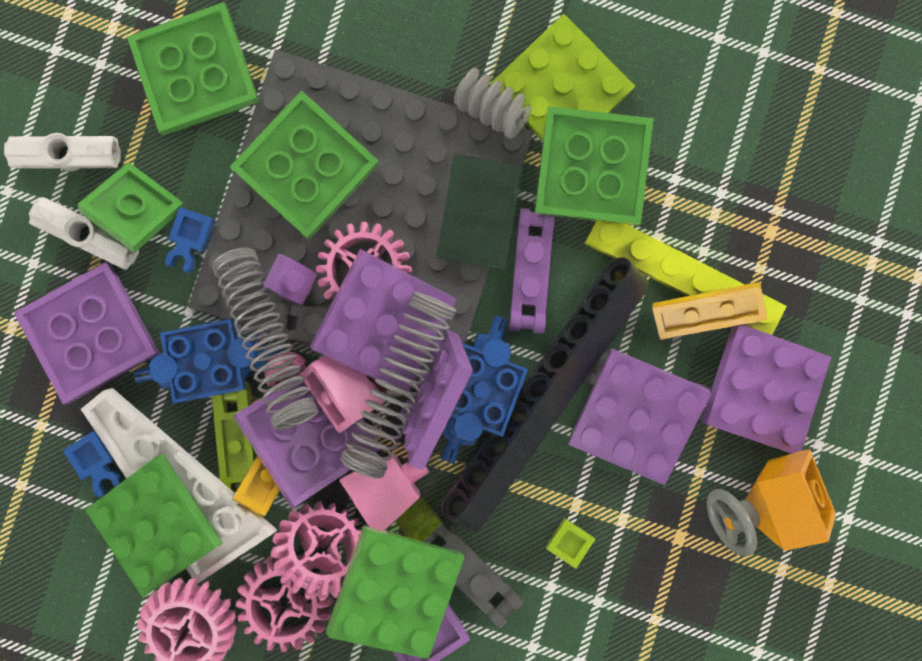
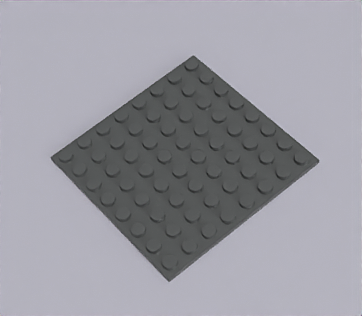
M275 49L259 95L260 102L255 106L239 156L302 90L378 159L380 164L310 240L239 175L233 172L188 307L226 320L233 319L235 321L230 316L231 308L226 306L227 298L223 297V288L218 285L219 278L214 275L211 266L213 261L225 252L238 248H250L255 250L258 262L261 264L257 271L265 274L261 280L265 282L278 254L285 255L317 273L312 290L302 306L330 308L334 298L328 300L324 297V293L331 286L320 287L318 285V280L327 277V274L316 272V266L327 265L326 261L318 257V253L325 252L329 254L331 252L324 244L325 240H331L336 244L339 239L335 236L334 232L340 230L344 237L349 235L347 224L350 223L353 224L356 233L360 232L361 222H367L369 233L372 232L373 227L378 223L382 226L381 237L388 230L394 232V237L390 244L400 239L403 241L404 246L397 254L402 252L409 253L410 259L402 262L401 265L411 266L412 273L410 275L457 299L453 306L457 310L455 316H453L454 319H446L445 322L450 327L447 330L459 334L461 342L466 343L533 131L522 128L518 135L509 139L504 136L503 131H495L492 129V125L486 126L480 121V118L474 119L469 115V112L464 113L458 107ZM358 243L348 248L347 251L357 255L360 249L367 252L370 248L373 249L376 244ZM385 250L381 255V260L393 265L390 254ZM250 257L235 259L220 268L236 266L245 262ZM339 259L337 265V279L340 286L350 269L341 259ZM256 274L244 277L229 287L248 284L257 280L261 275ZM222 279L221 283L223 286H226L231 280ZM256 285L247 288L233 297L254 293L264 286ZM226 289L225 293L227 296H230L236 290ZM269 289L263 291L273 294L267 302L301 306L280 297ZM269 295L252 298L238 307L258 303L269 297ZM240 299V300H230V301H229V304H230L231 306H234L236 303H238V302L241 301L242 299ZM272 305L255 309L243 317L262 313L270 309ZM247 309L234 310L233 314L238 317ZM274 316L260 319L248 327L264 324L273 320ZM288 316L287 329L297 330L298 317ZM252 319L239 320L237 323L245 325ZM294 341V342H298V343H301V344H304V345H307V346H310L311 343H312V342Z

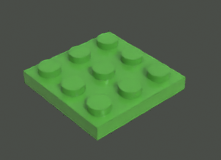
M224 2L127 36L158 132L163 136L260 102L229 9Z
M301 90L236 159L230 168L310 240L380 163L378 159Z
M548 106L534 214L641 225L654 118Z
M164 454L152 459L85 509L142 598L223 543Z
M363 526L326 629L328 637L429 659L465 556L459 551Z

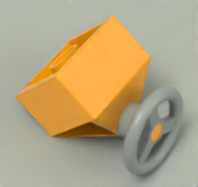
M810 449L769 459L745 500L739 502L732 494L722 489L711 491L707 497V512L715 532L732 552L744 557L751 556L757 548L755 527L786 551L829 542L836 517V512ZM741 532L745 533V546L738 543V534Z

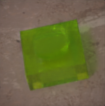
M421 496L395 520L407 538L422 542L443 523L428 502Z

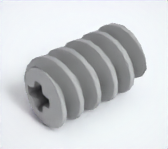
M475 67L472 68L460 82L454 96V104L462 112H469V115L474 119L480 118V121L486 126L492 125V129L495 131H503L504 136L507 138H514L527 122L531 113V106L523 107L525 102L523 94H519L514 101L511 100L514 92L511 87L506 88L501 94L502 83L498 80L489 87L491 77L488 74L483 75L478 81L479 70Z

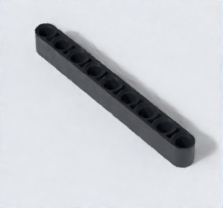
M620 257L614 259L606 266L522 386L503 437L491 432L445 496L441 507L445 518L469 531H476L485 524L646 293L648 280L630 260Z

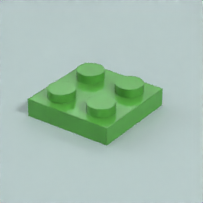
M129 162L78 203V210L81 214L133 253L138 251L176 217L179 207L183 208L182 201Z

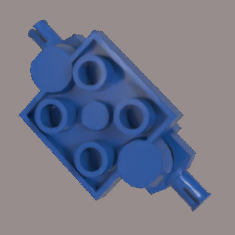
M495 316L489 334H477L472 346L462 343L473 372L442 432V435L448 439L443 455L440 458L444 461L455 464L461 444L474 445L483 430L502 437L504 435L528 371L524 367L509 362L511 347L501 340L508 320L505 318L502 319L500 316Z
M233 319L161 332L163 353L155 354L149 367L134 370V375L148 374L135 377L138 384L154 380L160 384L161 389L170 388L173 403L246 390L245 377L251 376V372H253L250 368L252 361L246 358L248 350L242 347L244 340L237 336ZM263 339L247 341L245 346L251 348ZM265 342V343L259 345L258 347L266 346V345H269V344H266V342ZM271 348L259 351H252L249 354V356L251 358H256L258 355ZM287 348L278 349V350L273 351V352H271V353H269V354H267V355H265V356H263V357H267V356H271V355L280 353V352L286 350ZM269 360L256 361L253 367L259 369L267 364Z

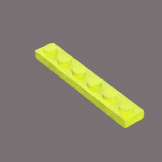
M595 221L584 243L613 259L627 258L642 274L685 296L745 285L627 224ZM763 294L768 320L743 325L773 335L787 306Z

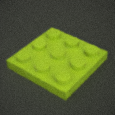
M565 14L559 17L490 83L491 87L495 81H500L502 83L501 94L506 88L511 87L514 90L511 99L513 101L519 94L525 96L523 107L531 106V113L525 124L542 142L548 106L610 113L635 88V85Z

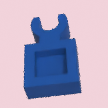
M179 207L168 240L177 243L175 249H172L167 254L165 265L174 267L176 260L183 256L185 264L182 271L191 273L196 264L193 256L194 251L205 252L216 220Z
M92 431L63 450L81 480L92 477V489L98 497H103L108 493L104 486L106 479H110L114 487L124 481L120 473L109 468L108 465L115 460L95 431Z

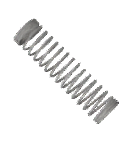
M250 248L233 249L218 256L212 263V270L214 275L219 278L218 285L223 288V297L227 298L226 306L231 308L230 316L235 319L234 326L240 329L237 336L244 340L242 347L248 350L246 358L252 361L250 368L253 371H257L254 379L261 382L258 390L265 393L262 400L265 403H270L266 411L274 414L270 420L273 428L282 430L299 425L313 418L318 413L316 403L313 402V398L309 397L291 403L279 411L270 410L275 403L295 399L307 393L310 388L300 387L279 396L275 400H266V396L270 393L292 388L302 383L305 377L297 376L290 378L268 390L261 388L265 382L277 381L297 373L301 366L293 365L286 367L265 379L257 377L260 372L275 370L289 365L296 360L297 356L294 354L286 355L265 364L259 369L253 367L256 361L270 360L284 355L293 346L291 344L279 345L286 341L289 335L286 333L277 334L285 325L283 323H274L281 315L276 312L270 313L277 305L274 302H267L273 294L263 292L267 289L266 287L245 296L233 297L247 288L263 285L264 282L261 280L265 275L263 272L257 271L261 264L258 262L255 250ZM250 257L245 262L236 266L220 268L235 259ZM256 274L261 275L257 280L248 284L229 287L244 277ZM222 279L231 280L226 286H223L221 283ZM226 289L236 290L230 296H227L225 293ZM269 295V297L258 303L238 307L252 298ZM240 299H242L241 301H239L238 303H236L234 306H231V305L229 304V301H230V300H240ZM273 305V307L262 313L243 317L255 309ZM247 309L238 317L233 314L234 310ZM277 316L264 324L248 327L260 319ZM252 319L242 327L237 325L239 320ZM281 326L268 334L253 337L266 329ZM258 329L247 337L241 335L243 330ZM284 337L280 341H277L273 344L258 347L259 345L272 339ZM263 339L251 348L245 346L247 341ZM289 347V348H287L286 350H284V351H282V352H280V353H277V354H274V355H271V356H267V357H263V356H265V355H267V354H269V353H271V352H273V351H276V350H278V349H282V348ZM271 348L261 353L256 358H251L249 356V354L252 351H259ZM292 358V359H290L289 361L284 362V363H282V364H279V365H276V366H273V367H269V366H271V365H273V364H275V363H277V362H279V361ZM295 369V370H293L292 372H289V373H287V374H285V375H281V376L275 377V376H277V375H279V374H281V373H283V372H286V371H288V370ZM298 380V381L295 382V383H292V384H290V385L281 387V386H283V385H285V384H287V383H290V382H292V381Z
M417 291L413 292L414 295H412L411 302L408 305L434 318L444 326L424 321L406 313L403 314L404 317L419 323L440 337L413 330L402 324L398 325L399 328L424 339L435 348L416 344L397 335L394 336L396 340L420 350L431 359L411 355L393 346L389 347L391 351L416 361L426 370L409 367L389 357L384 358L390 364L412 372L422 381L410 380L393 371L380 368L382 373L408 383L418 392L405 391L384 380L374 379L377 384L404 394L413 403L400 402L375 389L370 390L374 396L400 405L408 414L396 413L388 407L371 400L365 401L371 408L396 416L403 422V425H395L376 414L361 411V415L366 419L392 427L399 434L398 436H391L370 424L361 421L356 422L357 427L373 435L387 438L394 444L393 447H387L367 435L358 432L351 433L352 437L357 441L374 448L383 449L389 454V457L383 458L361 445L347 443L348 449L343 451L344 453L340 457L341 462L352 471L374 479L384 477L385 471L388 469L385 461L393 458L390 450L397 448L394 439L402 437L401 431L398 428L407 426L402 417L411 416L408 407L416 405L415 399L412 396L421 394L420 389L416 385L426 383L421 374L431 372L424 362L432 363L435 361L434 356L428 351L437 352L440 350L439 346L432 340L442 341L445 339L444 335L435 328L442 330L450 328L448 323L439 317L452 320L457 312L454 307Z

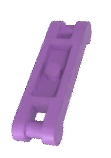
M520 208L509 331L520 332V329H531L533 333L544 334L555 216L534 214L531 212V209ZM529 226L542 227L541 237L528 236ZM522 305L535 306L534 316L522 315Z

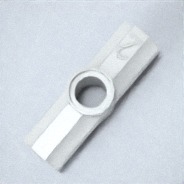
M52 133L45 137H9L4 145V155L7 158L8 166L11 168H61L71 172L79 168H117L119 162H121V150L118 145V139L114 136H65L61 133ZM67 146V154L60 159V151Z
M45 197L34 203L29 212V224L122 269L127 270L135 262L139 254V250L133 253L87 217ZM88 226L90 230L89 236L86 240L81 241L80 233L84 227Z

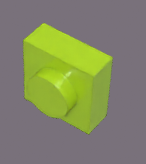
M564 517L545 547L548 551L577 569L595 541V538Z

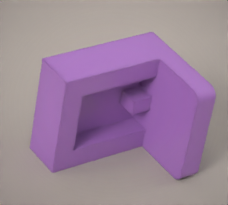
M278 254L263 286L277 293L280 297L302 306L312 290L317 273L285 255Z

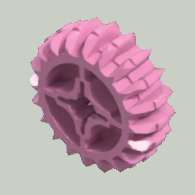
M361 222L360 232L357 233L352 223L347 224L349 235L345 237L340 230H336L334 234L339 241L336 244L328 239L324 242L331 252L329 254L325 252L318 253V257L326 261L327 265L316 266V272L327 274V277L318 280V285L320 287L331 286L324 293V297L328 300L334 298L341 287L337 279L339 259L344 261L350 268L353 264L351 260H355L357 255L352 254L347 249L358 243L376 244L367 253L382 259L381 255L386 250L391 256L394 267L408 274L412 273L411 266L401 265L402 262L410 259L409 253L402 252L397 254L404 246L403 241L400 239L390 244L394 237V232L388 230L381 237L382 226L378 223L375 224L372 232L369 233L367 222Z
M321 501L316 502L313 510L306 503L302 505L300 513L292 510L288 515V520L280 522L278 526L280 532L275 533L272 539L273 543L277 546L273 547L271 557L279 559L273 566L274 571L285 570L284 575L280 579L281 584H285L290 580L295 583L291 589L292 594L297 593L302 587L306 589L304 594L306 599H311L315 591H317L320 601L325 600L329 592L334 598L339 596L362 531L355 529L359 523V518L352 519L351 521L346 518L348 509H344L339 514L335 512V503L330 504L327 510H324ZM317 527L328 529L331 532H323ZM296 534L300 537V544L304 549V555L300 560L297 559L294 551V536ZM341 541L346 550L345 566L340 561L342 557L337 550V545ZM328 544H330V546L326 550V553H324V551L322 554H319L317 552L315 555L311 557V555L315 551L316 546L318 550L319 547L325 548ZM309 569H320L325 575L315 574L309 571Z
M297 555L296 557L300 560L303 556ZM269 556L266 559V565L261 561L254 565L255 573L249 571L244 576L247 584H242L238 588V592L244 597L236 601V607L246 609L238 616V621H249L250 624L244 629V634H250L252 631H255L258 634L254 639L255 644H259L263 639L268 640V651L272 650L276 643H279L281 652H287L290 642L296 650H299L303 646V639L308 643H312L316 638L315 632L322 633L324 631L325 625L323 621L329 620L331 617V612L325 607L332 605L333 597L328 596L325 600L320 601L317 591H315L311 597L312 603H309V599L303 597L299 591L292 594L291 589L295 584L292 580L283 584L281 588H261L265 580L274 576H283L285 570L274 571L273 566L278 560ZM319 571L316 573L319 575H325L323 571ZM288 590L286 597L290 599L288 603L291 604L281 615L283 606L280 605L282 601L279 600ZM260 606L270 611L271 622L264 616ZM301 615L310 617L299 626L283 627L288 617L300 618Z
M181 577L175 580L173 584L166 582L159 590L152 592L147 599L148 602L140 610L141 613L139 615L141 618L138 620L136 628L141 630L138 641L147 643L144 654L154 653V661L223 660L227 650H230L234 642L233 638L237 631V624L234 623L236 611L228 609L231 605L230 599L221 600L219 598L221 588L214 592L209 590V581L203 583L202 586L197 585L195 577L189 579L187 584Z

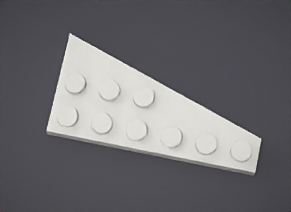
M113 388L102 391L81 408L126 479L155 457L164 454L223 542L220 546L186 568L192 578L195 577L197 584L277 531L262 516L231 500L234 492Z

